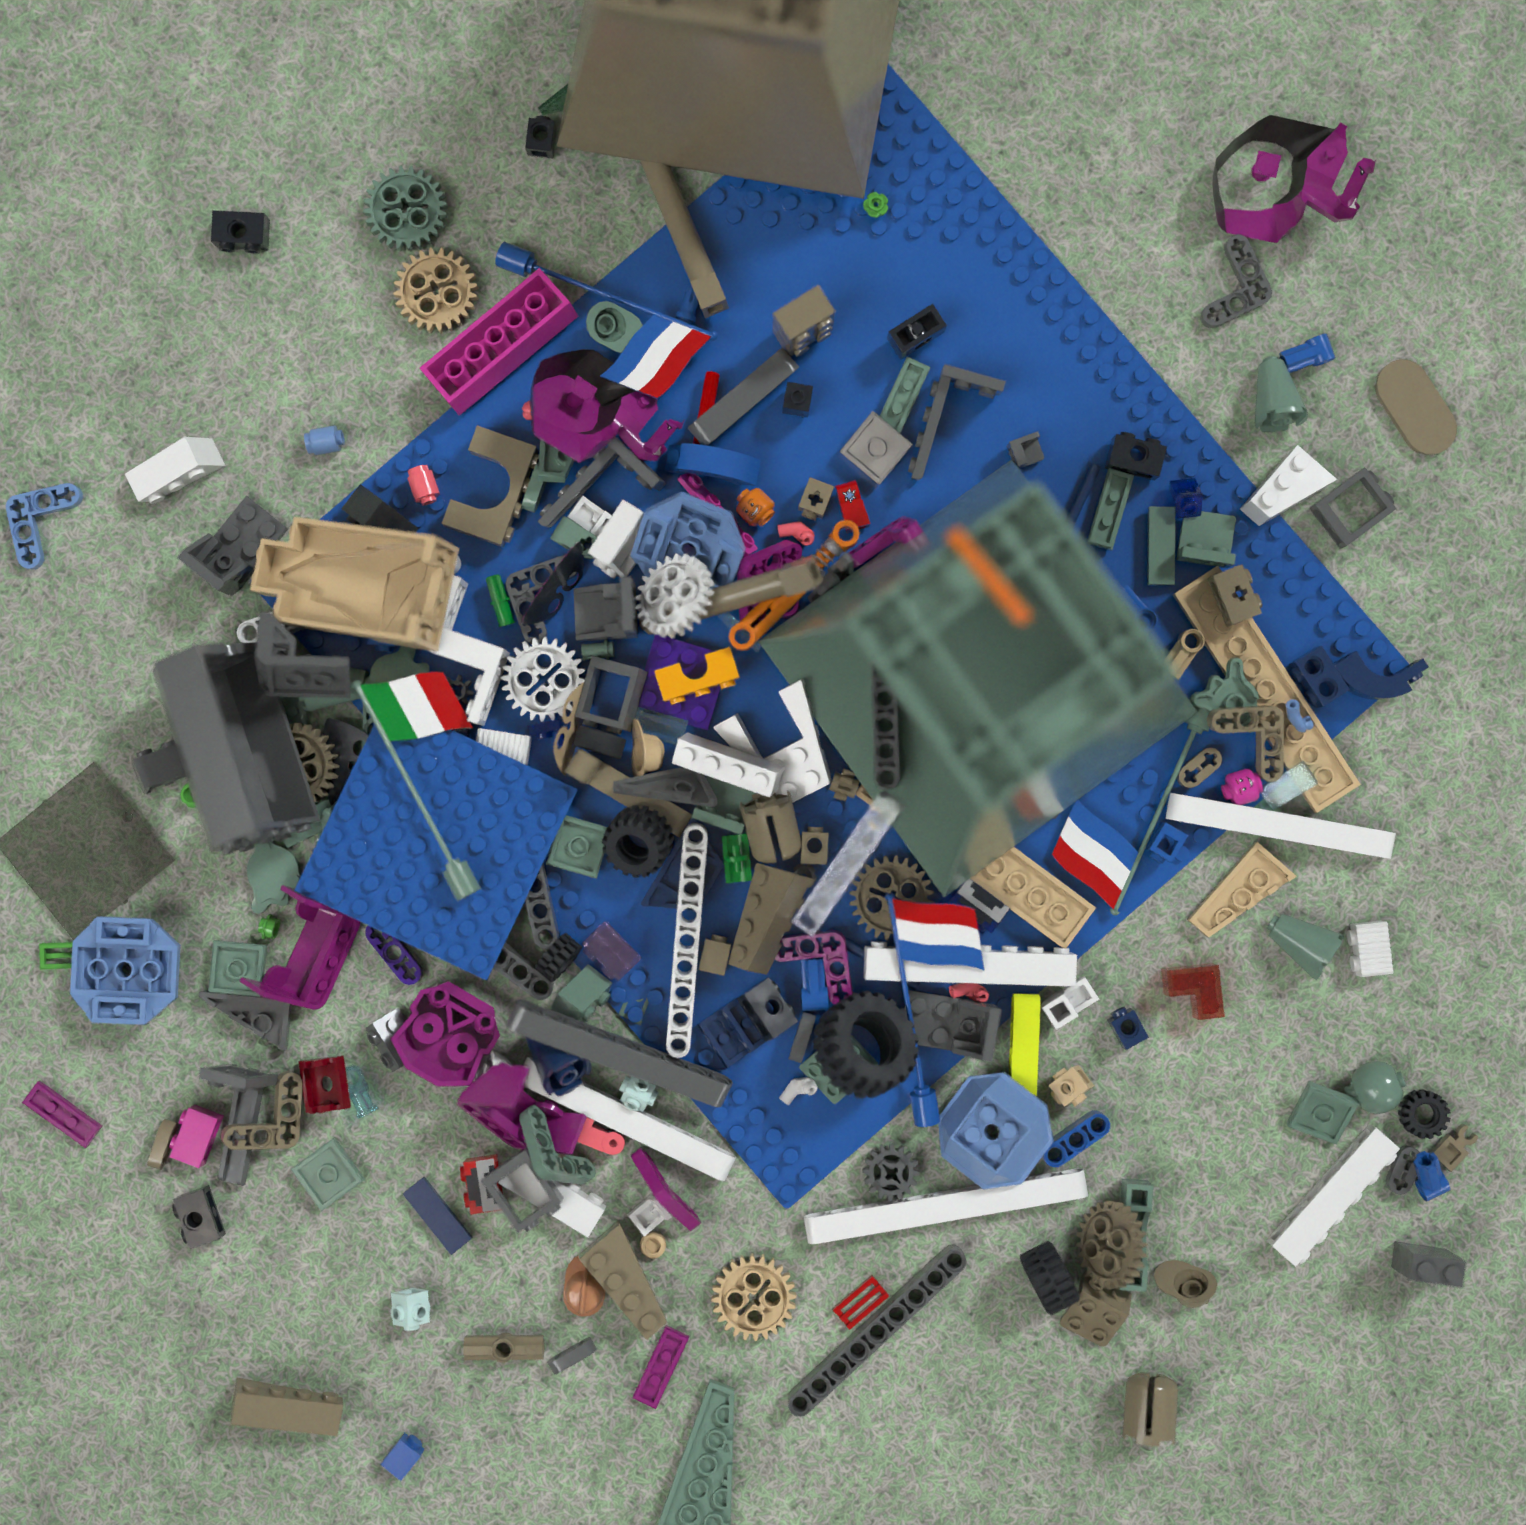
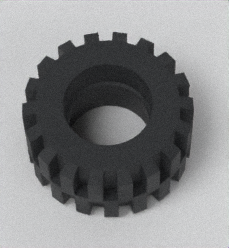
M633 805L631 809L626 807L615 816L605 830L604 837L602 838V844H604L602 848L603 854H608L606 858L608 863L612 862L614 864L613 868L615 870H622L623 875L628 876V874H632L633 878H638L641 874L643 878L648 877L650 873L654 874L658 871L670 854L674 845L672 844L674 834H671L673 829L671 825L666 824L667 819L664 816L660 817L658 815L659 812L657 810L650 811L649 807L644 805L641 809L638 805ZM629 835L641 838L648 848H642L634 844Z
M1046 1241L1020 1254V1262L1048 1314L1053 1315L1080 1301L1078 1290L1058 1251L1050 1241Z

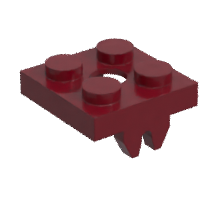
M344 1055L298 1061L306 1113L319 1114L351 1108ZM325 1076H328L332 1081V1089L330 1091L323 1087V1078Z

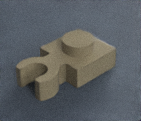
M1461 1124L1456 1128L1454 1138L1446 1134L1429 1152H1434L1439 1162L1450 1172L1469 1154L1464 1147L1474 1144L1478 1139V1136L1474 1133L1468 1138H1464V1132L1468 1129V1126L1465 1124Z

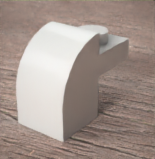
M1085 976L1076 981V986H1067L1064 989L1058 990L1049 996L1041 1006L1057 1030L1078 1017V1012L1093 1004L1099 998Z

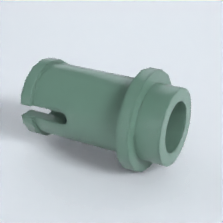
M608 639L602 643L581 644L583 661L591 659V656L606 658V660H610V657H615L613 641L608 642Z

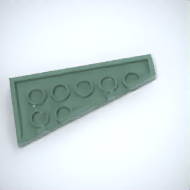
M712 1379L709 1380L657 1525H731L734 1387Z

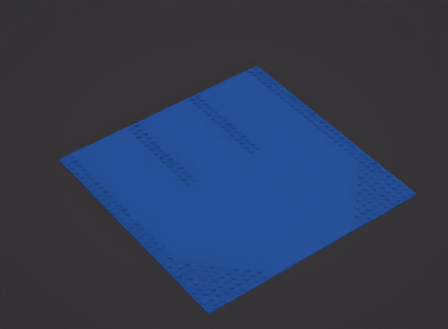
M889 64L887 66L864 199L723 175L687 206L729 309L705 318L698 302L694 315L696 321L692 325L712 333L716 331L718 337L714 341L709 340L692 357L675 384L657 400L658 410L639 432L641 442L644 443L648 442L665 420L671 419L681 423L684 421L682 428L676 429L665 442L664 446L667 450L656 461L643 460L667 484L660 491L654 488L652 490L646 489L636 479L639 474L635 470L633 472L627 470L616 459L583 494L584 497L602 510L613 515L622 500L645 513L647 508L680 492L689 494L677 480L685 473L665 471V464L669 445L693 444L694 435L689 431L688 427L698 418L706 372H717L720 376L715 399L716 404L782 348L772 332L773 313L819 285L835 310L833 330L830 332L831 336L821 343H818L816 340L808 345L809 350L798 357L795 354L792 355L791 358L799 368L708 445L739 452L761 460L756 486L736 485L719 478L698 475L702 479L705 488L719 499L720 505L725 510L732 512L738 526L753 538L754 544L758 548L755 552L784 540H790L802 547V556L815 555L816 549L820 550L822 548L821 544H824L825 540L828 539V535L833 531L836 524L843 521L835 486L856 480L861 500H863L869 517L870 526L859 530L858 542L854 547L848 549L847 553L902 516L916 519L917 523L921 525L1009 462L1011 458L1006 446L1010 441L1038 431L1040 434L1038 441L1044 459L1019 470L1031 486L1037 482L1040 484L1065 520L1091 464L1101 467L1073 527V531L1118 592L1128 585L1145 606L1155 612L1158 622L1149 634L1166 656L1182 632L1194 629L1173 594L1216 567L1176 560L1183 512L1185 509H1192L1236 517L1231 554H1236L1235 564L1229 568H1219L1224 572L1242 564L1244 569L1249 570L1253 581L1250 585L1254 594L1257 593L1262 602V608H1260L1262 613L1252 618L1306 701L1307 699L1304 695L1306 690L1301 683L1298 684L1291 676L1290 670L1292 669L1289 664L1315 647L1322 646L1333 663L1345 655L1357 651L1367 668L1380 676H1391L1409 665L1405 658L1281 515L1258 526L1240 510L1257 488ZM872 192L884 194L888 199V211L885 215L877 218L870 217L863 208L864 200ZM667 225L662 227L593 286L675 318L677 311L681 309L685 290L692 291L690 302H692L694 290ZM587 291L572 304L578 314L575 320L460 416L452 407L361 484L418 527L417 534L437 536L459 548L458 557L461 560V567L454 576L462 578L468 583L452 631L503 648L510 653V656L514 657L517 656L514 648L517 647L523 651L522 642L526 640L521 631L511 600L508 603L515 623L503 627L498 626L494 607L490 605L492 600L486 578L499 574L508 598L506 580L509 575L568 553V549L550 539L561 518L553 527H544L538 522L542 517L540 512L549 503L553 505L559 499L557 494L567 484L571 486L577 480L575 477L577 472L585 465L589 467L595 459L592 456L580 463L575 460L565 483L547 482L536 512L533 513L522 509L520 517L514 519L512 528H514L512 540L510 543L506 542L504 548L446 528L442 521L450 499L474 508L490 509L499 505L509 492L510 478L507 470L500 464L472 455L468 450L477 425L534 445L540 452V438L534 435L532 420H526L523 417L522 407L525 402L530 400L532 382L541 360L559 353L590 349L597 351L611 362H616L621 353L596 342L587 330L586 319L592 306L603 301L614 303L637 316L642 325L653 316L591 291ZM934 304L947 325L945 332L900 360L887 340L888 331L929 305ZM909 357L931 367L900 433L913 445L879 485L841 454L840 450L872 411L880 416L906 358ZM944 364L1006 381L1003 392L999 396L996 395L993 399L978 395L979 390L970 388L968 392L953 387L954 383L950 382L924 475L920 480L911 479L912 473L908 472L912 457L917 458L919 447H915L919 431H925L927 422L922 421L926 406L932 407L934 397L930 396L931 388L934 381L939 382ZM787 382L813 386L808 418L782 413ZM1120 432H1128L1136 435V439L1145 441L1146 438H1152L1161 441L1160 445L1167 446L1160 477L1153 481L1134 476L1113 550L1110 551L1086 544L1108 469H1105L1112 438L1116 434H1120ZM1132 449L1130 451V455L1134 460H1142V454L1139 450ZM420 465H428L429 470H432L440 495L436 497V502L425 506L415 502L407 479L409 477L408 470ZM532 469L529 479H531L534 469ZM810 477L834 486L823 519L817 517L816 521L802 516V511L798 510ZM754 488H760L774 501L773 510L775 514L762 527L759 525L750 526L736 512L739 503L736 499L745 489L751 491ZM355 490L319 520L353 525L347 520L349 514L341 508ZM524 493V494H523V496H522V499H521V502H520V503H522V502H523V499H524V496H525V493ZM815 495L814 498H808L811 500L812 506H816L817 503L822 504L819 501L818 495ZM577 501L573 504V506H572L563 516H565V517L568 516V514H569L570 511L573 509V507L575 506V504L577 503ZM1149 506L1175 507V585L1173 586L1147 585ZM800 521L814 532V541L811 545L804 546L793 536L779 538L777 525ZM844 528L839 531L838 536L842 541H850L853 538V532L846 533ZM896 541L892 542L887 547H885L884 549L876 553L874 556L866 560L864 563L854 568V572L866 563H868L870 560L875 558L877 555L882 553L884 550L889 548L891 545L896 543ZM585 542L584 547L588 549L593 544ZM844 552L839 557L835 556L833 562L830 561L828 563V567H824L825 575L828 573L827 569L845 554ZM773 555L769 557L767 567L771 565ZM584 558L583 575L574 588L601 584H618L621 581L619 576L613 579L601 571L602 569L593 564L595 559ZM636 563L627 577H632L636 585V596L642 594L638 586L645 585L646 582L642 578L646 576L643 574L638 563ZM555 564L550 565L553 571L555 569ZM539 569L536 572L535 578L539 583H545L550 573L547 569ZM527 573V580L520 581L518 578H515V583L511 585V588L521 591L523 584L530 583V588L534 587L535 584L531 580L530 573ZM578 574L574 578L567 581L568 586H571L575 583V581L578 578ZM737 574L733 582L738 581ZM561 585L557 588L556 593L560 592L563 594V604L556 615L544 621L548 633V644H552L553 640L557 638L558 647L567 643L565 650L567 653L575 650L572 658L574 660L581 658L582 661L577 667L585 668L586 670L579 674V677L586 678L591 659L583 661L581 644L602 643L604 640L576 641L574 588L570 591H564ZM814 589L806 591L798 600L799 611L810 604L807 597ZM1240 591L1236 592L1238 597L1242 596ZM261 595L273 609L277 597ZM555 599L550 603L548 607L549 613L556 610L559 605V599ZM524 602L521 604L520 613L523 616L525 615L531 602ZM794 605L787 612L792 611ZM770 608L766 611V616L772 611ZM739 609L702 619L700 624L693 622V630L690 631L685 627L684 635L682 636L676 632L673 639L709 650L718 651L730 647L740 679L735 680L736 685L720 689L708 731L637 710L635 718L639 721L643 733L657 736L662 741L665 750L661 769L644 773V775L680 768L681 766L673 764L672 760L678 739L687 732L730 747L714 729V726L737 713L762 758L803 738L779 694V691L789 686V683L757 641L749 650L740 651L734 648L729 640L730 630L740 622ZM637 617L638 638L608 640V642L613 641L615 657H610V661L644 670L655 634L649 635L646 631H643ZM781 617L760 639L788 619ZM1138 617L1145 628L1150 627V621L1147 617ZM530 624L532 632L528 635L529 637H536L538 640L542 629L538 630L535 624ZM307 628L293 633L313 657L337 656L349 658L351 668L366 670L369 675L377 659L396 653L401 647L399 645L398 648L391 647L390 652H376L375 647L367 645V638ZM740 630L736 633L735 640L739 644H746L750 640V634L746 630ZM1188 634L1185 637V644L1188 648L1193 649L1197 644V639L1192 634ZM1204 644L1179 680L1173 679L1190 701L1192 694L1206 689L1210 676L1218 675L1221 679H1224L1225 675ZM416 648L413 658L415 663L425 662L429 665V672H443L446 679L449 677L453 681H457V676L462 675V682L465 683L470 680L472 684L468 687L469 691L475 693V695L468 696V702L475 700L478 690L474 689L478 676L483 675L484 671L435 655L427 650ZM540 654L537 658V662L541 667L546 668L551 665V658L547 654ZM507 660L506 665H511L512 663ZM1308 660L1305 663V670L1309 674L1314 673L1315 665ZM557 663L545 675L539 673L540 679L526 694L530 696L543 683L549 685V677L562 666L561 663ZM504 670L502 676L507 675L509 672ZM601 671L589 714L618 721L630 678ZM519 673L518 679L521 684L529 685L532 683L530 673ZM559 673L555 677V681L559 686H567L570 682L569 677L564 673ZM501 679L485 726L470 722L473 729H470L469 738L476 741L478 728L532 737L528 766L578 789L566 815L608 827L615 816L626 806L568 773L563 775L555 760L554 743L556 736L562 727H567V730H569L571 722L568 724L564 723L563 718L558 712L555 713L554 721L550 719L549 715H546L544 721L541 722L539 714H536L534 719L530 720V712L528 711L521 716L522 707L518 706L513 709L512 706L516 701L514 699H505L510 694V690H502V687L507 685L508 681ZM1322 682L1319 686V691L1323 696L1328 695L1329 687L1326 683ZM455 685L453 687L455 689L454 694L461 697L463 687ZM539 691L536 694V699L541 704H547L550 702V695L546 691ZM1347 691L1324 707L1316 708L1315 705L1312 706L1308 701L1307 703L1332 740L1377 700L1362 698ZM362 699L351 701L363 715ZM461 701L459 703L466 714L468 705ZM567 708L566 717H569L572 711L568 710ZM813 718L815 726L817 725L818 738L821 749L824 750L831 780L835 771L841 774L843 769L852 771ZM1185 722L1079 799L1093 815L1118 831L1137 851H1139L1191 733V730L1187 729L1188 724ZM582 724V726L626 739V744L621 759L578 746L575 748L574 755L578 749L584 750L626 776L634 777L631 760L633 748L632 730L631 732L622 730L620 735L606 731V725L598 724V728ZM1209 729V732L1196 733L1182 766L1204 748L1217 749L1222 756L1221 765L1194 788L1182 787L1176 778L1170 793L1233 804L1230 799L1225 800L1221 785L1225 784L1227 774L1243 769H1250L1253 773L1256 772V731L1252 733H1218ZM562 733L558 738V749H560L564 743V733ZM1266 739L1264 747L1267 751H1270L1272 747ZM1205 753L1204 756L1206 759L1203 763L1200 764V766L1204 767L1207 764H1211L1213 766L1214 763L1212 760L1215 756L1213 754L1207 755ZM1265 755V758L1269 759V757L1274 758L1275 756ZM1270 765L1269 768H1265V773L1269 774L1270 771H1274V767ZM1284 765L1283 774L1279 780L1268 782L1260 778L1263 792L1260 793L1257 801L1241 806L1255 807L1290 776ZM1194 769L1191 772L1185 770L1186 777L1184 781L1194 782L1193 775L1198 770ZM830 783L793 802L800 837L802 832H807V827H823V833H828L827 865L809 864L815 869L816 882L811 888L808 887L802 897L805 900L801 908L796 909L791 919L793 924L789 932H785L783 936L833 929L840 931L846 938L863 948L871 946L872 941L887 942V946L894 947L893 933H890L888 940H885L883 932L876 938L874 937L875 929L872 928L870 931L865 932L868 925L866 922L860 925L857 924L862 917L860 915L853 916L852 913L857 910V906L849 905L851 901L856 900L855 896L849 894L850 891H857V887L852 884V881L860 882L861 879L858 877L857 872L866 874L867 871L864 865L867 864L873 868V859L875 858L882 864L884 856H887L889 862H893L894 857L898 856V863L900 864L907 858L908 867L913 866L915 863L918 864L915 870L917 874L924 871L922 866L887 818L856 795L854 798L847 796L846 801L833 798L835 792L829 790ZM1168 796L1147 846L1157 831L1160 822L1170 824L1187 834L1188 837L1172 863L1164 861L1161 864L1149 857L1151 852L1145 848L1118 909L1120 913L1116 916L1110 913L1111 907L1091 887L1066 871L1052 855L1073 804L1060 812L1056 819L1049 820L1014 847L1096 907L1067 947L1070 948L1069 952L1076 954L1077 959H1079L1227 830L1165 819L1169 801ZM670 801L693 814L696 808L695 804ZM772 815L767 816L768 828L777 863L768 864L757 861L751 853L749 844L752 877L756 863L792 873L794 872V867L801 864V848L792 858L783 861ZM695 819L697 823L702 824L707 829L708 840L724 863L721 836L739 834ZM745 826L742 834H747ZM629 835L634 844L642 848H648L641 838ZM674 835V841L672 842L674 844L673 848L680 838ZM811 838L807 842V849L811 853H817L822 848V843L818 838ZM1165 839L1160 841V848H1167L1168 842ZM549 849L544 860V866L559 929V937L567 933L582 946L581 952L573 962L581 971L589 964L610 980L612 985L608 992L611 995L608 999L609 1004L619 1014L623 1003H627L624 1013L628 1015V1019L620 1017L644 1045L669 1054L666 1042L678 908L647 907L641 905L642 900L664 863L656 873H650L648 877L643 878L640 874L638 878H633L632 874L626 876L622 874V870H615L613 868L614 864L612 862L608 863L606 860L608 854H604L598 877L595 879L547 865ZM723 866L702 902L690 1049L680 1059L723 1074L732 1080L733 1084L722 1107H714L692 1098L691 1100L779 1203L787 1209L911 1104L910 1093L914 1091L916 1086H919L916 1066L904 1082L874 1098H856L853 1093L846 1095L836 1104H833L817 1087L814 1095L797 1094L790 1105L779 1099L792 1079L807 1077L799 1066L817 1051V1049L813 1048V1039L817 1037L814 1035L815 1027L819 1024L820 1017L828 1010L802 1011L801 988L803 987L801 960L785 962L774 960L767 975L746 971L728 964L751 881L726 883L725 867ZM925 872L921 878L922 881H931L925 888L934 892L927 896L928 900L934 903L964 905L959 901L962 895L958 893L963 884L943 897ZM884 873L878 875L876 879L877 885L881 888H888L891 885L890 876ZM538 878L535 879L530 889L532 892H539L542 888V883ZM906 883L901 887V894L905 898H912L915 895L916 890L912 884ZM875 888L869 889L871 893L885 898L886 893ZM870 898L867 901V909L870 912L876 913L881 910L882 904L878 898ZM538 903L534 908V912L537 917L544 918L548 913V909L544 904ZM684 909L682 916L686 920H693L697 913L695 910ZM1010 909L999 923L994 919L990 924L987 921H984L982 925L977 922L980 945H991V950H1002V946H1017V951H1028L1029 946L1044 947L1043 951L1054 952V947H1060ZM546 929L553 937V933L550 930ZM684 934L680 937V942L685 946H690L694 943V938L689 934ZM712 934L727 937V942L731 943L724 976L699 970L705 939H711ZM822 937L818 938L820 942L819 951H823V945L828 944L832 945L833 949L837 948L838 944L833 941L821 943ZM804 939L800 943L801 949L805 952H812L815 949V944L810 939ZM796 940L793 941L791 947H784L783 943H781L782 946L779 950L781 955H785L788 949H794L793 954H797L795 949ZM847 950L853 993L859 994L862 991H870L874 994L877 992L885 996L884 999L891 998L897 1002L896 1006L899 1009L901 1007L904 1009L905 1001L902 983L899 981L866 980L864 978V960ZM682 960L678 963V968L683 972H688L691 970L692 964L687 960ZM835 961L830 964V970L835 975H840L845 971L844 965L841 962ZM825 974V986H827L826 974ZM769 978L779 986L781 990L780 995L784 1001L793 1007L798 1022L776 1038L765 1042L754 1051L748 1053L730 1067L725 1068L697 1024L760 981ZM846 978L840 981L832 980V983L838 982V990L834 995H839L840 999H844L845 995L848 994V992H843L842 981H847ZM920 982L916 991L951 997L949 986L958 983ZM978 983L985 987L989 993V998L985 1003L994 1004L1001 1009L998 1028L1011 1017L1013 993L1038 994L1046 987L1045 985ZM680 986L675 990L676 994L682 998L690 994L689 989L685 986ZM828 994V1008H830L834 1004L830 1001ZM964 995V996H961V997H958V998H962V999L972 1000V999H970L969 997H967V996H965V995ZM647 998L649 1004L643 1015L642 1008ZM766 1002L765 1009L767 1013L772 1015L773 1007L770 1003ZM678 1012L673 1016L677 1023H684L688 1020L687 1015L683 1012ZM803 1012L815 1015L816 1018L801 1063H798L788 1058ZM640 1020L642 1021L641 1026L638 1025V1024H635L636 1022H639ZM853 1025L851 1035L879 1065L880 1049L876 1039L867 1029ZM675 1038L671 1042L672 1046L676 1049H681L686 1045L685 1041L681 1038ZM917 1045L924 1085H933L965 1056L952 1053L951 1050Z

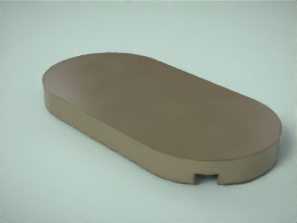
M1406 359L1395 360L1381 369L1377 376L1375 393L1406 444L1413 451L1427 455H1436L1449 448L1457 434L1456 420L1424 369L1417 363Z

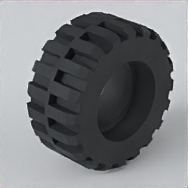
M862 991L859 994L853 993L830 1007L820 1017L819 1024L815 1027L814 1035L817 1037L813 1039V1048L817 1049V1054H815L816 1062L821 1064V1072L824 1077L828 1076L831 1079L830 1083L835 1088L841 1087V1092L846 1095L854 1093V1097L861 1099L877 1097L904 1082L916 1066L914 1059L918 1057L919 1048L915 1047V1044L918 1043L917 1033L914 1034L912 1029L915 1026L912 1020L909 1021L905 1016L907 1014L902 1007L899 1009L896 1006L897 1002L891 998L884 999L885 996L877 992L872 994L870 991ZM853 1025L867 1029L876 1039L880 1049L879 1065L865 1061L857 1053L851 1037Z

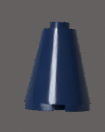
M526 1037V1042L542 1086L548 1095L551 1096V1093H555L556 1096H562L570 1093L583 1083L581 1078L585 1073L587 1075L590 1074L592 1065L589 1060Z

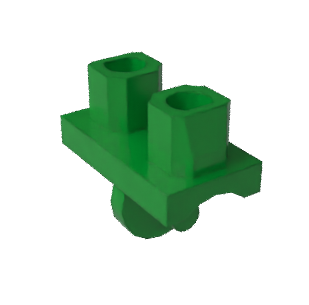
M747 834L721 836L726 883L751 881L752 873Z

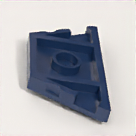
M691 818L687 826L692 823H697V821L694 818ZM685 829L642 900V906L678 908ZM693 829L688 833V837L692 842H699L703 839V833L698 829ZM708 838L702 902L724 866L723 861ZM693 855L686 859V863L690 868H697L700 866L701 860ZM688 882L684 885V890L688 894H695L699 887L695 882Z

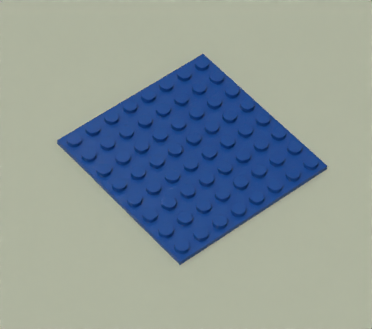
M374 724L294 891L484 980H488L578 789L453 730L419 739L391 741L453 860L458 858L461 862L466 860L481 887L480 890L457 901L443 875V872L447 870L445 865L449 862Z

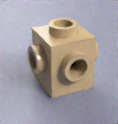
M1079 1065L1073 1066L1068 1071L1065 1068L1061 1069L1053 1076L1055 1081L1049 1085L1052 1089L1051 1095L1054 1100L1060 1105L1063 1104L1064 1107L1071 1104L1076 1107L1087 1099L1085 1093L1094 1087V1084Z

